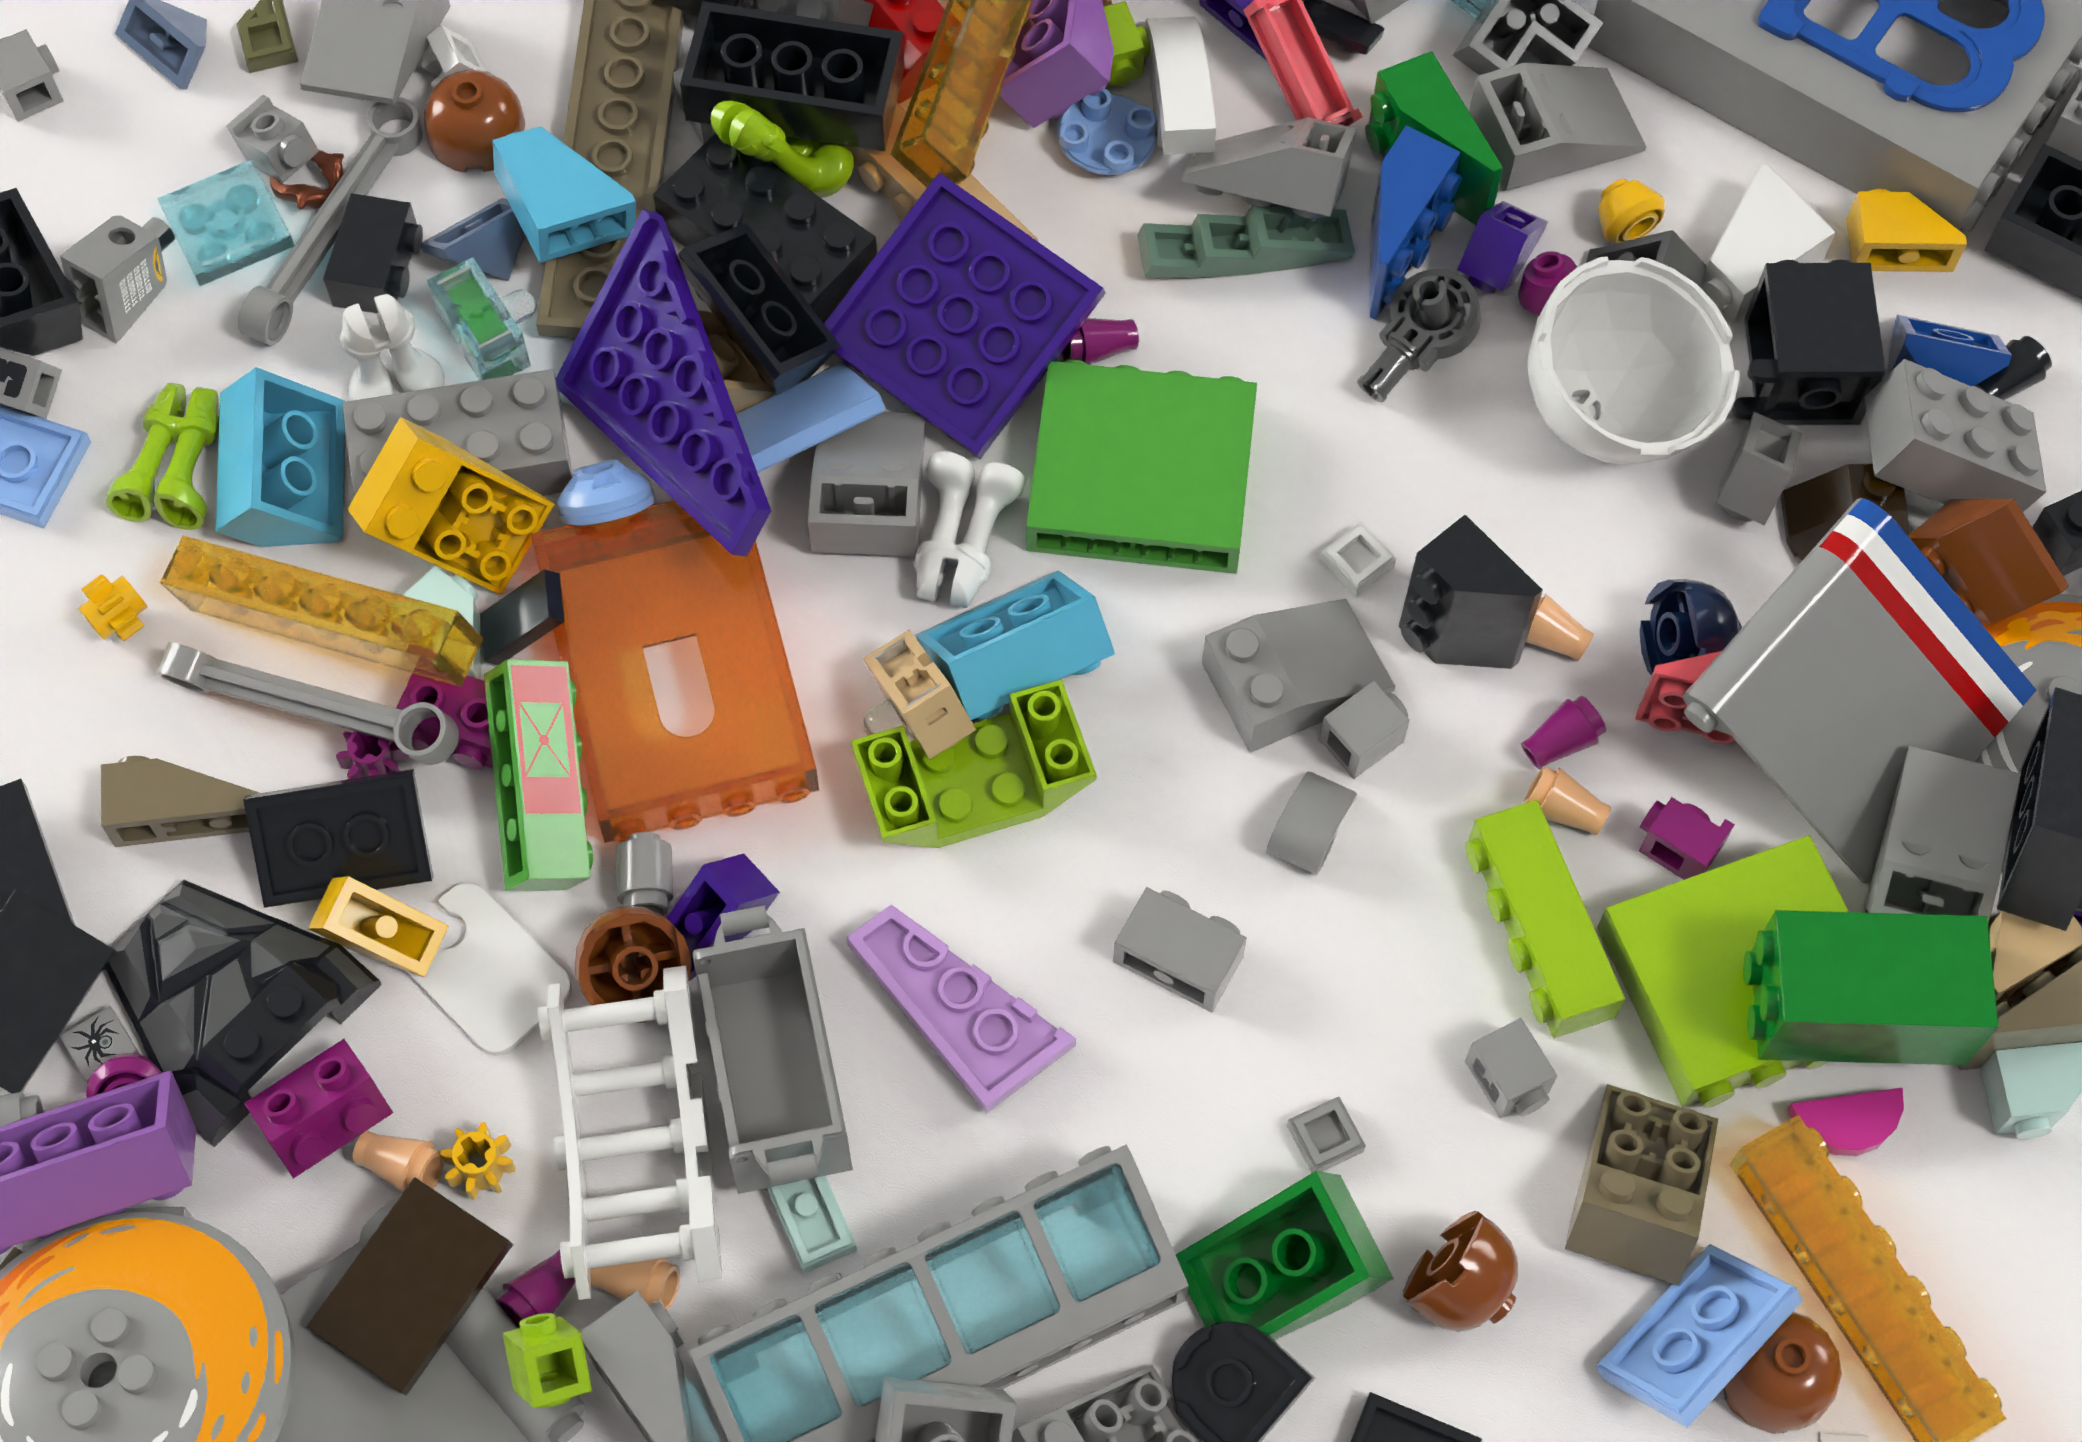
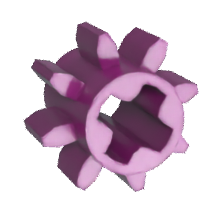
M345 731L343 733L347 742V751H341L336 754L340 767L342 769H349L347 773L348 779L400 771L398 761L409 758L407 754L397 747L395 742L356 731L353 733Z

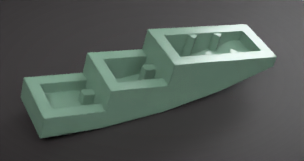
M1252 205L1246 216L1197 214L1191 226L1143 223L1137 234L1145 277L1201 278L1249 275L1296 269L1352 258L1355 253L1347 212L1342 209H1334L1331 217L1322 215L1321 218L1311 219L1295 214L1292 208L1286 206L1259 207Z

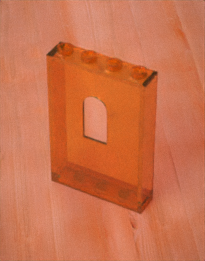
M675 500L652 505L633 515L609 522L592 525H566L531 534L539 571L541 572L543 569L560 573L565 621L554 628L553 631L560 661H568L570 679L576 687V703L573 708L577 733L581 739L583 759L605 843L611 841L622 843L627 841L628 835L636 832H652L668 827L674 830L688 829L696 826L705 818L721 814L730 817L741 816L751 812L758 805L774 801L794 803L806 798L811 792L819 791L813 753L756 540L747 557L732 555ZM696 636L715 712L713 720L706 730L694 736L682 737L669 732L660 720L643 648Z

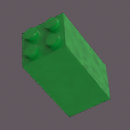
M1775 910L1764 930L1758 931L1756 943L1752 950L1746 951L1744 956V981L1746 985H1753L1754 1005H1750L1748 1010L1747 1030L1749 1039L1757 1040L1758 1060L1967 1065L1999 1028L1987 916Z

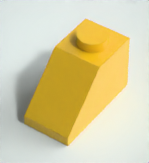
M1886 189L1858 191L1846 219L1851 262L1871 263L1872 271L1954 272L1967 245L1965 234L1910 192H1890Z
M349 876L332 878L308 929L359 954L420 977H425L449 925Z

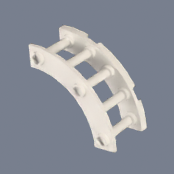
M686 965L664 968L663 990L654 991V997L564 1009L560 983L550 984L548 987L547 1006L538 1007V1019L542 1041L552 1040L564 1130V1135L554 1137L558 1170H567L570 1242L560 1243L564 1278L575 1277L579 1300L591 1298V1269L683 1255L684 1261L695 1260L698 1282L722 1279L718 1224L715 1225L713 1204L716 1202L702 1074L701 1072L690 1074L689 1064H696L698 1060L695 1038L697 1036ZM657 1020L658 1025H669L672 1054L663 1055V1061L574 1074L568 1032ZM666 1084L667 1089L677 1088L680 1118L670 1119V1125L581 1138L577 1104L578 1096ZM674 1148L675 1154L684 1153L687 1178L677 1179V1185L587 1198L584 1161ZM674 1209H680L681 1214L689 1213L690 1224L680 1225V1232L590 1245L589 1222Z

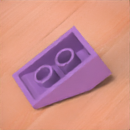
M1009 0L994 91L1033 128L1050 118H1059L1071 105L1088 95L1098 94L1110 82L1114 47L1102 0Z

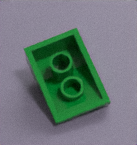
M1430 51L1377 71L1374 94L1370 97L1371 112L1369 123L1365 127L1366 138L1371 149L1375 153L1380 152L1382 157L1385 158L1407 125L1460 151L1456 173L1462 176V180L1450 202L1456 205L1454 212L1472 224L1477 225L1481 213L1492 208L1495 204L1503 167L1434 53Z
M1320 1171L1311 1173L1176 1254L1189 1285L1188 1292L1205 1327L1221 1322L1245 1323L1259 1328L1274 1340L1350 1305L1394 1279L1341 1175Z

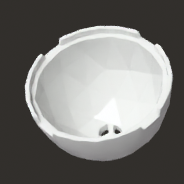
M1608 256L1599 257L1577 267L1561 280L1537 319L1528 355L1530 386L1537 408L1548 427L1561 441L1576 451L1606 463L1623 465L1667 459L1706 439L1723 424L1732 408L1739 385L1740 372L1734 370L1729 345L1733 337L1731 329L1716 304L1695 282L1674 268L1644 257L1635 261L1608 260ZM1582 396L1584 400L1580 403L1572 400V397ZM1591 406L1596 407L1598 414L1596 419H1594L1589 410Z

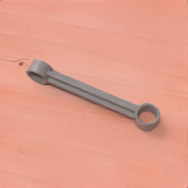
M398 97L394 105L377 102L371 107L367 117L371 132L370 137L266 288L262 286L253 288L243 301L238 316V330L241 334L270 346L277 344L282 339L291 322L294 301L336 241L350 194L367 195L393 156L410 153L420 144L422 128L417 109L412 102ZM403 119L411 122L405 130L398 133H385L379 130L382 125L391 120Z
M169 642L156 672L159 677L202 693L213 691L395 742L402 752L425 765L438 764L450 757L459 739V731L455 721L433 704L419 702L401 710L219 660L202 651L177 643ZM427 718H439L440 733L437 740L424 750H415L412 746V736L415 728Z

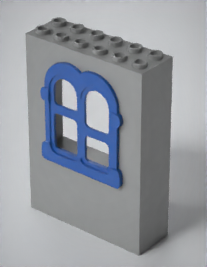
M1811 0L1597 1L1594 16L1604 23L1588 45L1591 49L1856 194L1858 191H1870L1873 189H1886L1890 192H1910L1959 231L1962 228L1968 232L1973 230L1986 208L1985 202L1990 196L1995 197L2010 172L2008 168L2013 161L2018 163L2033 138L2031 134L2036 127L2041 128L2052 112L2056 101L2050 98L2056 99L2059 93L2064 95L2079 70L2073 64L2079 65L2082 61V0H1994L2009 8V13L2000 25L1989 29L1973 28L1942 13L1937 5L1940 0H1876L1879 8L1860 35L1852 40L1845 39L1808 19L1804 14V10ZM1906 16L1962 47L1969 58L1970 70L1968 75L1960 82L1952 85H1934L1882 59L1876 54L1875 48L1898 17Z

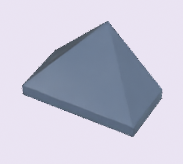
M129 0L115 35L178 88L187 89L206 47L207 19L161 0Z
M501 198L420 243L423 253L465 267L470 266L471 269L509 281L524 232L508 200Z

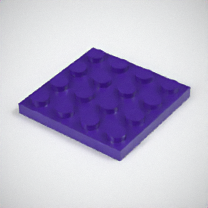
M939 172L824 325L841 346L834 353L836 356L913 412L925 418L927 422L978 459H981L1045 375L1048 365L1057 359L1106 293L1104 288Z

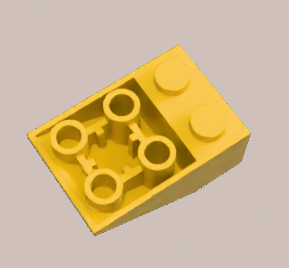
M400 417L347 510L365 533L502 595L555 504L449 440Z

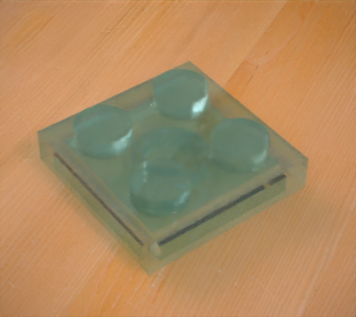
M252 159L157 198L199 286L295 246L291 234Z

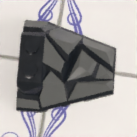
M187 880L181 881L112 946L116 952L105 967L149 1059L162 1073L172 1071L196 1125V1130L214 1147L250 1113L244 1105L245 1102L252 1098L247 1091L328 1013L342 1024L382 985L373 973L340 944L257 911Z

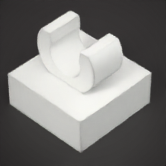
M442 25L438 26L427 36L434 52L428 54L421 65L424 69L435 75L441 71V74L431 82L433 88L442 79L455 72L470 69L486 71L470 40Z

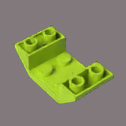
M1062 679L1009 694V713L973 723L975 731L931 759L927 757L916 740L909 742L904 725L851 740V747L883 843L931 848L944 847L1044 817L1097 779V774Z

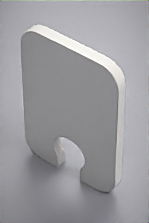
M472 882L460 883L451 888L437 901L450 916L458 917L464 921L466 925L465 937L453 948H438L425 977H420L410 972H407V974L482 1051L494 1056L504 1055L513 1050L539 1027L538 1007L547 1006L549 985L560 983L563 1004H565L570 998L572 991L571 981L566 971L483 887Z

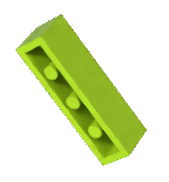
M1538 800L1475 819L1469 840L1465 844L1467 858L1475 873L1482 872L1488 885L1489 891L1486 893L1489 910L1497 923L1503 922L1511 939L1508 941L1510 959L1518 973L1525 972L1532 988V991L1529 992L1530 1004L1538 1022L1541 1024L1547 1023L1554 1039L1616 1018L1625 1001V997Z

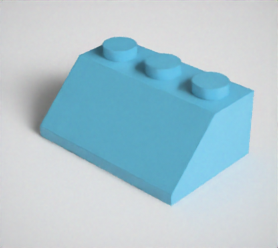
M257 367L220 392L215 532L260 547L335 543L343 539L345 421L342 402H345V400Z
M1059 570L915 635L931 662L936 664L951 684L970 720H984L996 716L1003 711L1004 705L1009 703V694L1060 680L1071 674L1082 675L1089 673L1100 666L1101 660L1115 654L1095 596Z

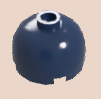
M1669 579L1657 583L1648 594L1645 604H1654L1650 620H1641L1640 622L1641 653L1647 671L1652 675L1656 665L1722 651L1742 629L1736 611L1727 596L1714 586L1701 581Z

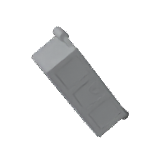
M765 905L720 914L721 924L716 933L714 946L694 950L692 956L704 1007L706 1031L713 1057L718 1084L717 1091L729 1144V1158L738 1194L853 1170L847 1132L805 928L782 932L776 922L766 913ZM770 928V934L725 942L724 936Z

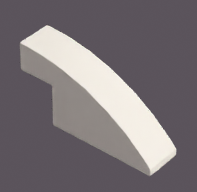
M1195 17L1146 19L1145 27L1150 44V55H1148L1153 112L1156 115L1157 147H1163V155L1214 152L1217 128L1204 40L1197 19Z

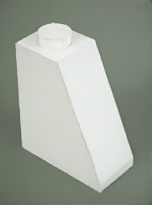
M1765 163L1756 172L1713 252L1700 288L1716 304L1718 309H1722L1735 322L1747 313L1766 263H1776L1782 260H1795L1799 263H1820L1825 259L1836 231Z

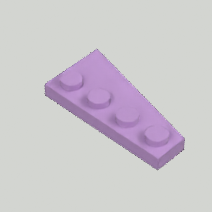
M892 904L847 936V945L986 1114L1076 1046L1075 1037L1061 1027L1057 1029L1037 1014V1010L1020 997L1014 998L992 982L991 976L976 965L970 966L949 950L947 944Z

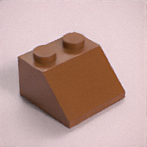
M1951 499L1908 536L1981 624L1992 625L2061 594L2069 587L2015 499Z

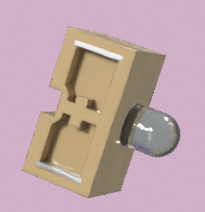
M907 630L863 658L887 699L865 715L863 728L867 736L904 725L927 757L931 759L945 749L951 748L959 740L976 730L951 684L936 664L931 662L928 654L910 630Z

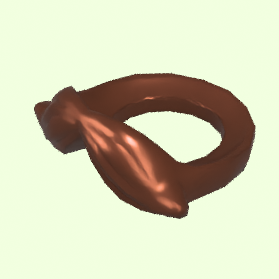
M319 150L310 159L316 162L318 168L322 170V175L329 181V188L322 189L306 184L285 185L270 176V187L275 197L284 201L296 202L297 208L301 210L306 206L321 208L344 174L342 166L344 154H329Z

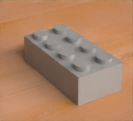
M554 369L342 402L354 497L400 417L449 440L542 496L562 493L566 485L573 478L562 401Z

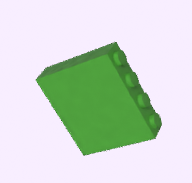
M1080 360L1052 361L1048 365L1026 524V551L1237 574L1257 383L1246 382L1233 376L1209 378L1192 376L1184 371H1169L1167 373L1142 371L1129 365L1105 367L1088 365Z

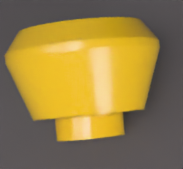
M1617 180L1610 184L1601 194L1602 201L1598 206V213L1603 236L1608 242L1619 243L1644 237L1664 217L1665 199L1663 196L1638 180Z

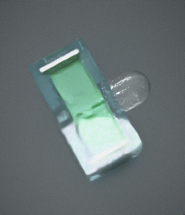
M473 257L427 280L437 315L456 345L461 343L465 359L479 380L511 376L531 366L523 334L517 325L531 318L536 312L537 302L532 293L519 289L499 298Z

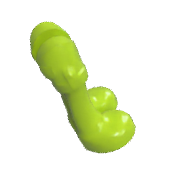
M720 102L711 112L712 127L723 143L733 146L745 155L755 156L765 162L769 161L820 198L837 193L852 175L854 157L852 152L843 145L829 143L822 146L820 141L785 136L784 131L778 125L772 123L757 110L740 102Z
M167 383L161 392L158 393L154 404L147 409L143 417V428L148 435L137 460L127 473L117 478L109 487L106 505L111 512L128 521L144 522L150 518L155 504L160 516L174 527L194 530L199 529L203 525L207 514V505L201 495L193 488L192 476L203 447L210 445L218 436L219 398L216 390L196 387L192 391L184 417L186 407V390L184 385ZM176 443L169 467L155 492L154 485L161 461L168 446Z

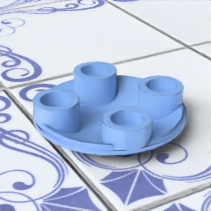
M1104 88L1098 94L1088 95L1071 105L1060 117L1057 126L1058 142L1068 159L1084 170L1103 175L1126 173L1141 166L1153 153L1157 140L1156 115L1149 107L1140 105L1127 97L1111 94Z

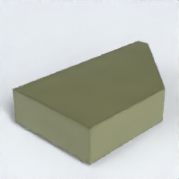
M260 0L253 10L249 9L238 21L237 28L249 73L298 62L283 0Z

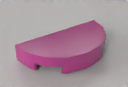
M1903 1087L1791 1103L1787 1111L1796 1130L1801 1135L1805 1133L1814 1143L1827 1148L1828 1153L1858 1156L1877 1149L1897 1129L1904 1110Z

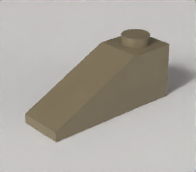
M127 756L120 759L118 763L101 764V826L115 847L249 832L243 799L246 795L258 794L259 792L158 758L150 759L144 756Z

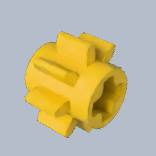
M101 574L81 589L89 600L81 605L78 610L103 640L115 632L125 642L145 627L137 616L148 606L123 575L110 583Z
M481 1122L477 1131L464 1133V1131L457 1128L455 1130L457 1141L453 1148L443 1149L440 1152L445 1163L456 1166L444 1176L450 1187L458 1186L464 1181L466 1183V1191L472 1200L476 1199L479 1190L491 1188L497 1194L501 1193L499 1181L503 1173L516 1171L512 1159L500 1156L512 1146L506 1134L492 1140L490 1130L485 1122ZM476 1154H479L487 1161L480 1168H477L475 1164L470 1162V1159Z

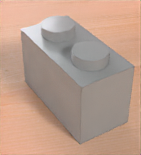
M1146 886L1114 943L1113 962L1213 1013L1243 959L1247 937L1241 935L1240 930L1233 923L1222 917L1211 916L1208 918L1190 909L1189 903L1179 895L1165 890L1158 893Z

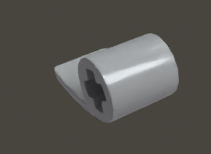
M1308 771L1283 810L1270 837L1266 852L1318 875L1334 843L1339 825L1356 799L1357 793Z

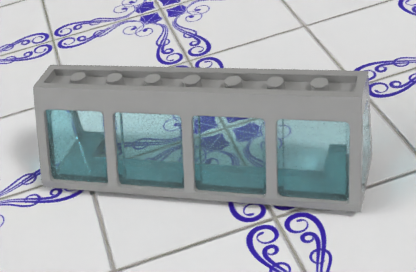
M1127 1144L1113 1151L1109 1146L1097 1148L1084 1155L1078 1161L1079 1167L1058 1176L1056 1171L1044 1173L1031 1180L1025 1186L1026 1192L1007 1201L1002 1196L991 1198L972 1210L971 1214L973 1217L952 1227L949 1222L936 1224L923 1231L917 1237L918 1243L899 1252L896 1251L895 1247L878 1251L863 1262V1269L842 1278L840 1273L825 1276L808 1288L810 1294L789 1304L786 1299L770 1302L754 1312L753 1317L755 1320L732 1330L730 1325H724L705 1333L697 1341L699 1346L689 1350V1354L727 1442H875L884 1377L1005 1389L1186 1301L1189 1285Z

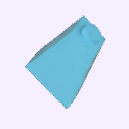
M543 127L513 132L507 136L492 140L494 174L539 263L629 236L636 223V200L632 193Z

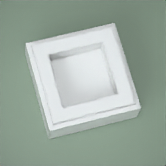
M1361 522L1323 550L1320 561L1355 597L1394 568L1397 559Z

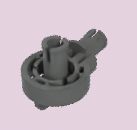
M1445 269L1425 270L1403 282L1397 289L1391 302V320L1379 333L1382 343L1387 348L1367 372L1357 380V383L1367 395L1371 397L1376 392L1374 399L1378 402H1384L1390 391L1409 369L1418 370L1420 367L1424 372H1428L1438 359L1449 358L1467 348L1475 339L1481 324L1478 297L1471 283L1462 275ZM1470 303V314L1465 323L1466 311L1464 304ZM1418 307V310H1417L1416 314L1414 315L1413 312H1414L1415 308Z

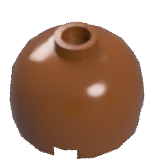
M470 69L455 72L442 79L428 96L424 109V125L430 150L442 164L460 172H467L466 167H482L483 172L494 170L492 140L507 136L513 132H522L526 125L522 105L516 93L507 82L487 71Z
M620 906L600 914L584 929L576 947L575 975L585 999L591 1005L654 997V991L663 990L664 968L686 965L688 981L691 978V954L684 936L665 916L642 906Z
M1475 1210L1460 1217L1440 1234L1447 1243L1434 1257L1429 1250L1425 1251L1410 1273L1403 1289V1297L1408 1300L1406 1302L1420 1316L1441 1328L1457 1332L1477 1328L1488 1320L1492 1323L1499 1322L1509 1313L1516 1301V1296L1511 1292L1518 1279V1259L1512 1242L1495 1223Z
M1793 1312L1723 1388L1727 1395L1725 1400L1730 1409L1749 1426L1774 1434L1786 1433L1788 1430H1799L1803 1427L1806 1428L1816 1423L1835 1401L1842 1376L1839 1352L1829 1334L1810 1317Z

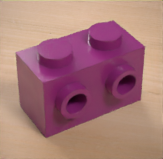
M418 660L396 708L404 710L408 706L419 702L435 705L448 714L457 724L459 739L454 752L451 754L453 758L460 764L474 770H483L485 766L493 769L485 681ZM430 717L418 724L412 736V746L415 750H424L437 740L440 733L439 718Z
M342 1039L244 1103L293 1179L393 1114L375 1082L345 1039Z

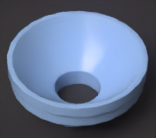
M608 460L583 466L573 471V478L562 491L557 503L561 523L566 525H592L621 519L638 513L651 506L656 499L650 481L645 476L633 469L626 468L624 464H620V460Z

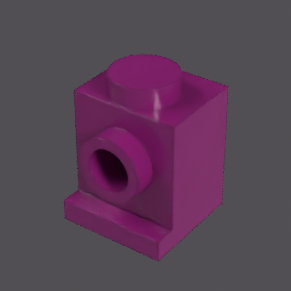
M1673 797L1670 798L1666 805L1657 800L1639 827L1647 832L1639 852L1685 880L1708 870L1726 843L1735 824L1725 819L1719 827L1710 821L1709 816L1702 809L1689 803L1682 804Z

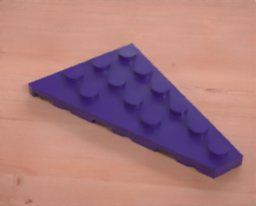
M642 209L556 376L558 389L729 553L747 557L771 513V508L665 220L657 212Z

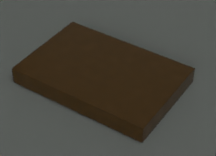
M414 1177L306 1327L407 1396L513 1244L507 1238Z

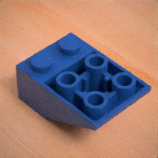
M1407 125L1381 163L1371 217L1369 317L1377 320L1386 304L1391 305L1397 289L1407 280L1405 275L1411 266L1419 269L1423 264L1432 244L1429 238L1435 229L1443 232L1447 227L1456 207L1450 201L1456 194L1462 180V176L1456 173L1461 152Z

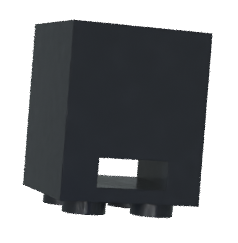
M1843 259L1833 260L1828 263H1799L1795 260L1766 263L1744 318L1750 363L1747 375L1752 381L1754 397L1738 398L1732 408L1733 415L1739 420H1750L1753 413L1756 412L1783 425H1860L1866 414L1865 396L1881 382L1886 372L1871 263H1852Z

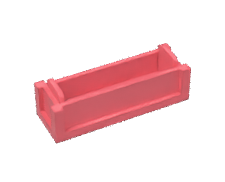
M1254 0L1243 10L1295 120L1310 117L1349 127L1363 118L1359 108L1354 110L1302 0Z

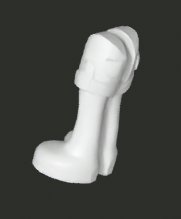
M388 294L374 297L378 310L377 318L369 321L367 318H364L359 303L346 308L342 318L343 330L339 341L345 353L358 361V366L352 374L348 387L349 401L395 394L388 372L380 359L379 354L383 349H389L392 368L403 392L444 386V372L440 363L428 353L412 347L410 341L416 329L413 314L403 309L394 297Z
M946 451L936 452L929 458L926 471L929 480L938 490L940 505L930 540L921 543L915 554L913 566L917 572V597L936 601L945 578L946 566L957 567L955 576L953 575L950 604L968 608L979 587L988 580L991 560L985 552L994 522L1003 507L1014 502L1022 494L1025 477L1018 469L1007 464L995 462L985 464L981 469L978 479L976 504L963 543L957 545L955 543L963 508L972 490L975 470L969 460L961 455Z

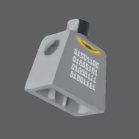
M121 215L112 216L60 256L65 278L79 301L82 325L117 343L164 289L167 278L162 252L175 240L172 229L164 221L152 217L141 227Z

